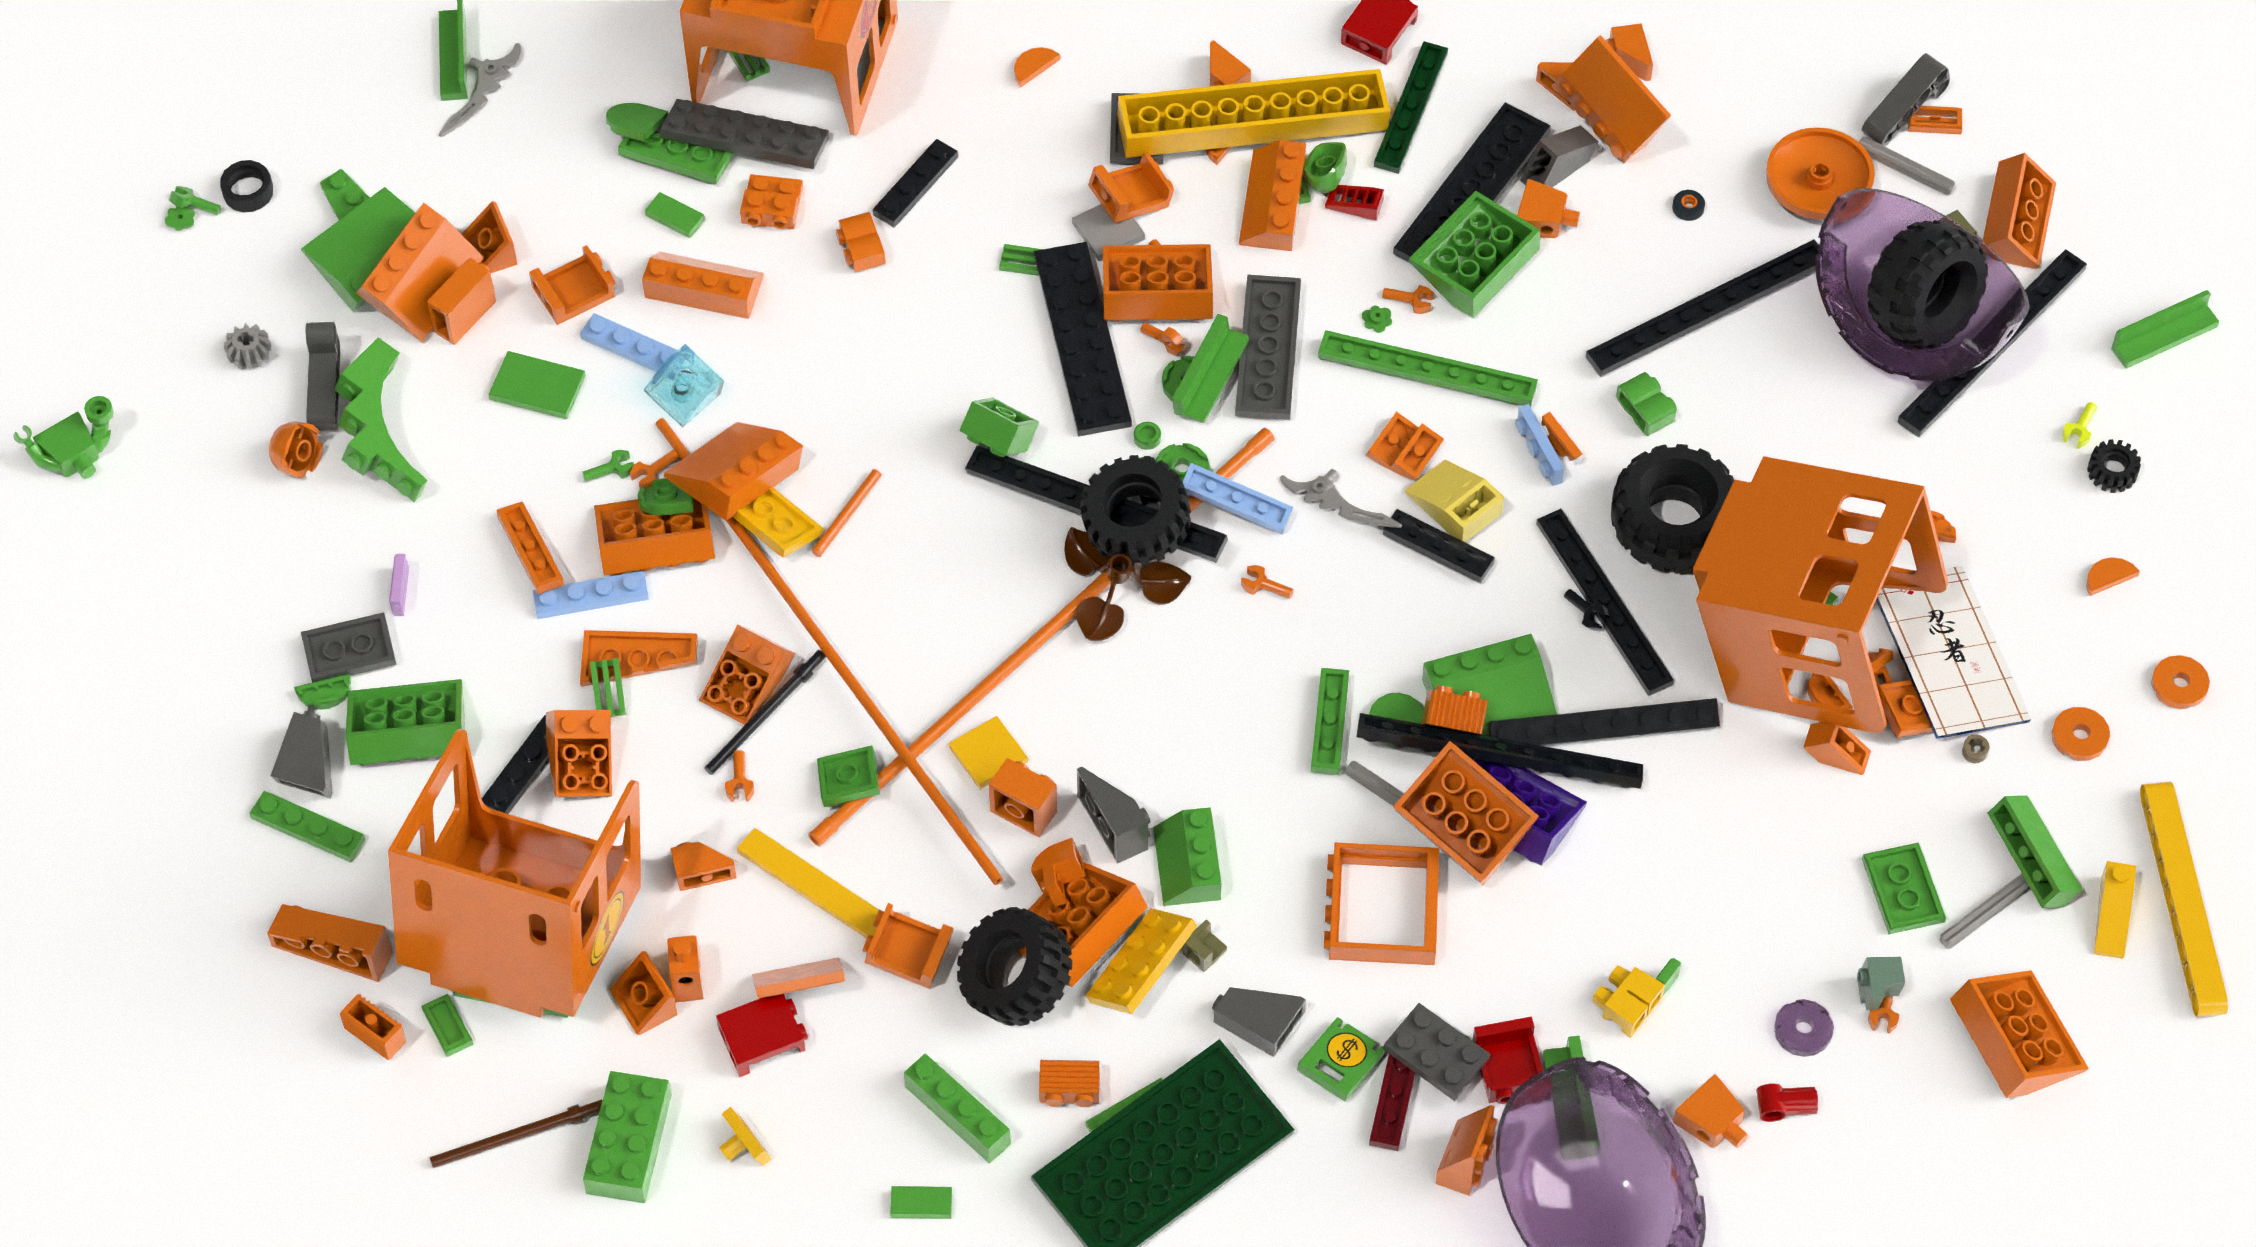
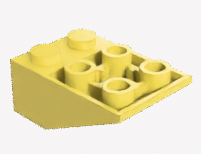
M1446 459L1404 490V493L1448 534L1464 542H1467L1502 515L1504 496L1485 478Z

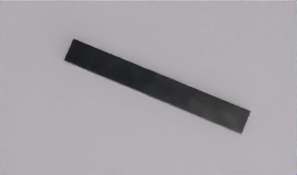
M1560 508L1538 518L1536 525L1585 600L1589 604L1600 601L1608 607L1610 617H1605L1599 613H1596V617L1647 695L1651 696L1672 686L1674 679L1563 510Z

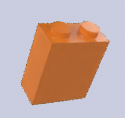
M468 258L427 301L433 332L453 345L496 302L491 271L484 263H477Z

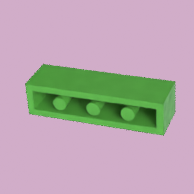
M2028 795L2004 796L1987 812L2041 908L2065 907L2083 891Z
M926 1053L904 1072L905 1088L989 1164L1011 1144L1010 1129Z

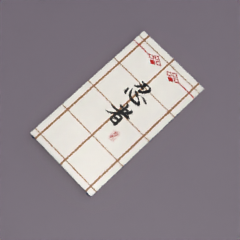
M1962 565L1945 568L1948 586L1942 593L1881 588L1876 599L1936 739L2025 724L2031 721Z

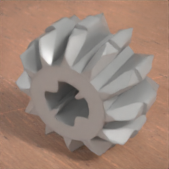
M245 322L243 328L239 329L234 326V333H227L224 350L230 363H235L238 369L246 365L250 370L254 364L261 367V360H269V351H271L272 345L265 329L260 330L257 324L249 328V325Z

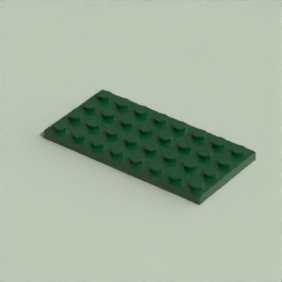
M1219 1039L1031 1176L1030 1180L1084 1247H1141L1290 1137L1295 1129Z

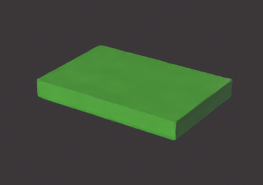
M507 351L488 394L489 400L567 420L585 379V370Z
M1919 842L1863 854L1862 861L1889 935L1945 923L1946 916Z

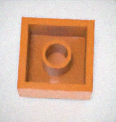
M1006 758L989 782L990 812L1040 838L1057 813V784L1047 775H1039L1031 771L1024 763L1020 761L1014 762Z

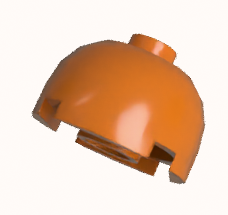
M291 421L279 426L271 436L268 447L269 458L272 464L286 475L299 478L306 477L304 474L308 470L313 472L321 460L323 443L318 442L317 434H320V431L312 424Z

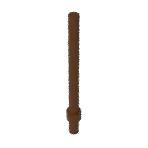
M601 1099L580 1107L576 1104L567 1107L568 1111L431 1156L429 1158L432 1167L436 1168L570 1122L572 1125L584 1121L583 1118L600 1113L603 1100Z

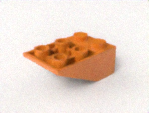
M737 624L699 701L745 725L761 709L783 679L795 652L747 627Z
M553 710L546 712V742L555 797L612 796L611 710Z
M1489 1105L1457 1120L1438 1167L1435 1184L1470 1196L1473 1186L1479 1187L1484 1174L1483 1167L1485 1161H1489L1494 1148L1493 1141L1498 1119L1493 1118L1495 1106Z

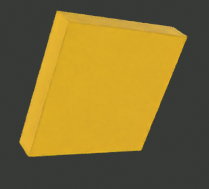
M998 716L991 718L948 743L949 749L979 790L989 785V782L1006 758L1014 762L1020 761L1024 764L1028 762L1027 755Z

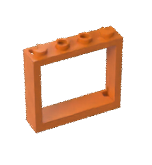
M1334 842V854H1328L1327 870L1333 871L1332 879H1327L1326 896H1330L1332 899L1331 905L1325 906V922L1330 923V931H1324V949H1329V960L1435 965L1439 848ZM1342 864L1426 868L1424 946L1339 942Z

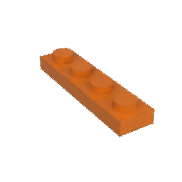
M523 501L497 509V518L537 594L564 586L563 577Z

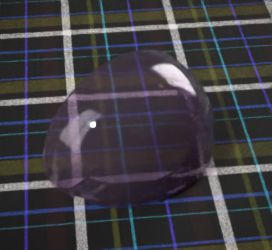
M1855 189L1837 197L1821 225L1818 236L1820 238L1819 252L1816 254L1815 266L1818 290L1829 317L1832 316L1838 326L1840 336L1856 353L1875 367L1889 374L1906 376L1910 380L1938 381L1968 372L1982 365L1998 353L2011 339L2028 314L2029 301L2027 294L2010 267L1988 245L1966 228L1918 201L1880 189ZM1939 220L1966 232L1973 237V240L1979 243L1986 256L1985 263L1988 264V276L1985 281L1987 286L1979 302L1980 306L1976 314H1973L1966 328L1962 332H1958L1953 340L1946 344L1941 343L1940 347L1933 349L1912 348L1889 337L1878 328V324L1873 320L1868 309V284L1871 282V272L1881 257V252L1885 246L1892 242L1893 237L1901 230L1905 231L1907 226L1916 222Z
M1585 1057L1567 1059L1528 1079L1516 1089L1507 1101L1499 1121L1496 1136V1168L1501 1193L1511 1220L1527 1247H1703L1706 1230L1704 1196L1698 1195L1695 1179L1699 1178L1690 1151L1665 1109H1658L1647 1097L1650 1092L1628 1073L1614 1065L1601 1060L1596 1062L1586 1061Z

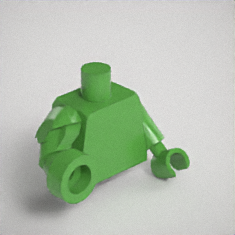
M104 396L92 397L85 403L86 417L89 422L93 423L91 434L81 414L77 411L33 436L34 442L30 439L32 431L26 425H23L22 429L26 432L27 438L19 437L16 431L13 434V438L17 443L26 446V452L39 468L54 473L59 472L64 477H70L78 472L82 478H89L96 472V468L92 463L99 459L98 454L103 452L110 439L109 421L114 414L112 403Z

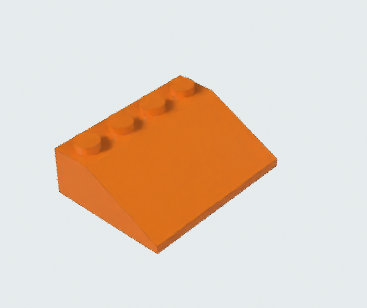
M1601 35L1584 50L1554 84L1560 95L1568 99L1575 107L1576 113L1590 124L1595 135L1602 138L1610 147L1612 154L1623 163H1626L1646 147L1671 117L1666 108Z
M423 202L355 294L420 342H423L433 329L427 305L428 299L468 258L479 263L484 257L446 218Z
M1211 244L1103 246L1104 319L1113 321L1213 319Z
M736 422L665 471L663 477L727 521L737 513V510L744 509L799 469L803 445L783 431Z
M638 499L594 505L604 575H621L625 572L636 570L649 571L656 567H676L683 563H703L709 559H715L708 508L696 499H694V512L670 515L646 513L640 509Z
M1451 741L1447 743L1393 806L1394 810L1482 886L1502 865L1539 818L1534 811Z
M1083 862L1085 877L1064 884L1066 904L1055 907L1051 898H1045L1044 894H1042L1028 909L1055 924L1067 937L1066 942L1070 944L1072 955H1069V958L1072 959V970H1069L1068 973L1071 976L1069 985H1067L1069 987H1073L1148 908L1136 883L1086 862ZM1026 946L1016 952L1026 959Z
M2032 970L1968 979L1950 998L1958 1016L2006 1098L2031 1094L2084 1073L2089 1069Z

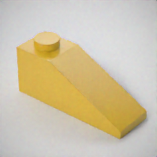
M2107 861L2100 881L2094 954L2124 958L2134 894L2136 865Z

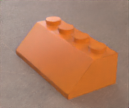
M1278 140L1253 150L1239 245L1292 251L1304 175V164L1306 161L1305 142Z
M2025 152L1998 162L1981 247L1998 262L2037 269L2040 268L2056 182Z
M658 252L649 258L642 277L644 296L648 299L749 319L764 277V272Z

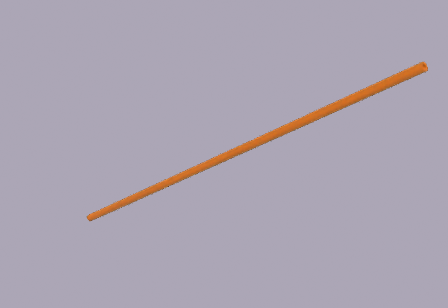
M664 418L658 419L655 425L677 452L679 458L682 460L690 455V452ZM733 517L727 520L729 526L993 885L1000 884L1003 881L1001 874L749 532Z

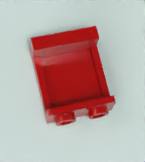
M1361 0L1341 29V44L1387 65L1392 58V48L1409 24L1415 25L1417 22L1418 6L1410 0Z
M784 994L763 997L716 1015L718 1030L739 1078L750 1074L749 1066L796 1047L800 1053L806 1051L804 1041L808 1039V1035L803 1023L797 1024L794 1016L797 1015V1010L791 998L786 999Z
M1532 1016L1474 1027L1472 1041L1491 1054L1490 1059L1480 1070L1489 1103L1506 1104L1516 1098H1537L1543 1095V1093H1547L1549 1079L1547 1075H1544L1534 1038L1535 1026Z

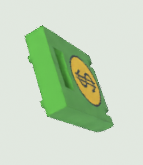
M1337 1017L1298 1062L1297 1071L1346 1102L1382 1060L1386 1051L1383 1050L1382 1045L1375 1051L1377 1042L1348 1023L1341 1029L1343 1020ZM1320 1062L1343 1076V1078L1337 1082L1318 1070Z

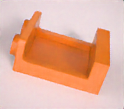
M1149 153L1142 155L1139 164L1109 173L1103 164L1095 166L1088 183L1089 188L1114 223L1168 208L1174 192L1171 181L1165 177L1158 163L1153 160Z
M587 245L582 247L583 255L544 275L539 267L529 271L533 290L557 325L615 297L613 286L616 283L609 270L604 271L600 256L596 251L592 253Z
M888 903L885 911L879 909L873 926L877 927L874 936L868 935L862 949L863 952H866L864 963L930 989L951 940L954 928L943 924L941 929H937L893 911V904Z

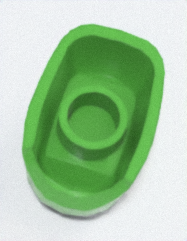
M1326 142L1317 145L1310 152L1304 164V171L1310 186L1315 191L1328 193L1332 192L1339 185L1347 165L1346 145L1342 142Z

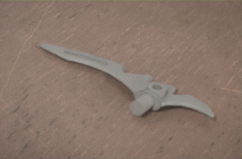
M515 43L511 52L499 59L489 60L486 58L484 61L474 57L470 59L468 66L478 70L475 91L468 103L457 113L449 117L439 133L440 137L463 124L488 102V99L483 96L484 94L501 87L495 81L510 75V72L504 67L516 64L521 54L520 43ZM472 105H474L465 115H463Z
M1331 468L1324 477L1318 476V478L1308 482H1297L1287 478L1285 475L1280 476L1283 486L1293 494L1307 492L1304 497L1305 502L1322 500L1319 505L1320 509L1340 508L1338 515L1347 519L1378 526L1402 527L1401 523L1383 513L1366 511L1346 501L1333 484L1339 477V473L1335 469Z

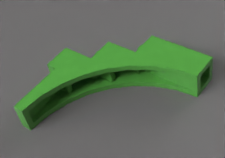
M378 337L341 373L334 389L344 399L351 402L344 409L338 426L343 428L346 433L354 436L348 443L341 460L362 476L371 470L377 477L386 481L402 495L415 502L421 496L428 480L414 469L398 451L388 433L382 414L381 394L383 382L394 369L400 352Z

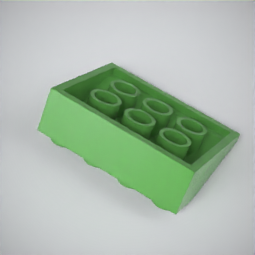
M383 187L302 247L301 251L351 311L354 312L366 303L365 300L355 293L415 212L390 190Z
M1475 191L1409 258V263L1451 305L1474 318L1540 250V229Z
M1532 633L1423 663L1422 681L1426 691L1436 690V685L1453 688V694L1463 695L1464 691L1477 692L1481 694L1480 699L1488 700L1483 730L1480 735L1490 736V721L1557 714L1542 658Z
M462 679L348 691L345 737L350 765H369L375 762H398L403 759H427L431 756H441L454 733L458 729L465 730Z

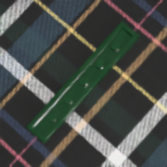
M1423 41L1374 160V167L1397 174L1400 173L1448 55L1449 48Z

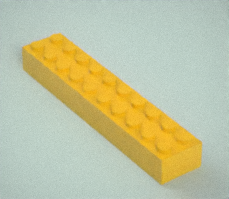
M1380 69L1118 96L1117 118L1126 158L1140 157L1145 153L1159 155L1272 143L1278 140L1291 141L1386 131L1390 117V107Z

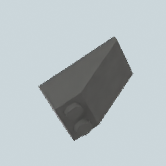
M1082 766L1077 768V797L1116 863L1119 864L1148 850V838L1151 837L1148 824L1151 821L1145 808H1139L1135 799Z

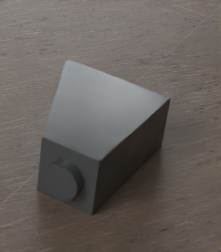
M1581 125L1540 139L1520 181L1526 186L1527 180L1531 179L1553 188L1590 161L1599 141Z
M304 711L303 714L293 712L270 776L279 784L331 799L333 792L328 728L320 720L321 716L310 711Z
M1229 987L1224 996L1220 994L1213 1003V1023L1274 1057L1304 1015L1306 999L1295 995Z

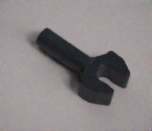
M1568 589L1565 592L1564 598L1584 613L1581 623L1585 627L1601 630L1602 626L1595 621V615L1599 613L1605 617H1610L1608 607L1600 601L1589 604L1572 589Z

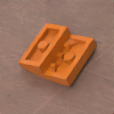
M1396 411L1365 455L1381 466L1415 481L1444 441V438L1423 423L1419 427Z

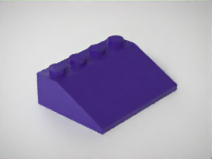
M1476 759L1475 762L1539 816L1513 851L1523 855L1527 860L1542 866L1555 852L1585 808L1587 801L1526 768H1512L1505 764L1485 763Z

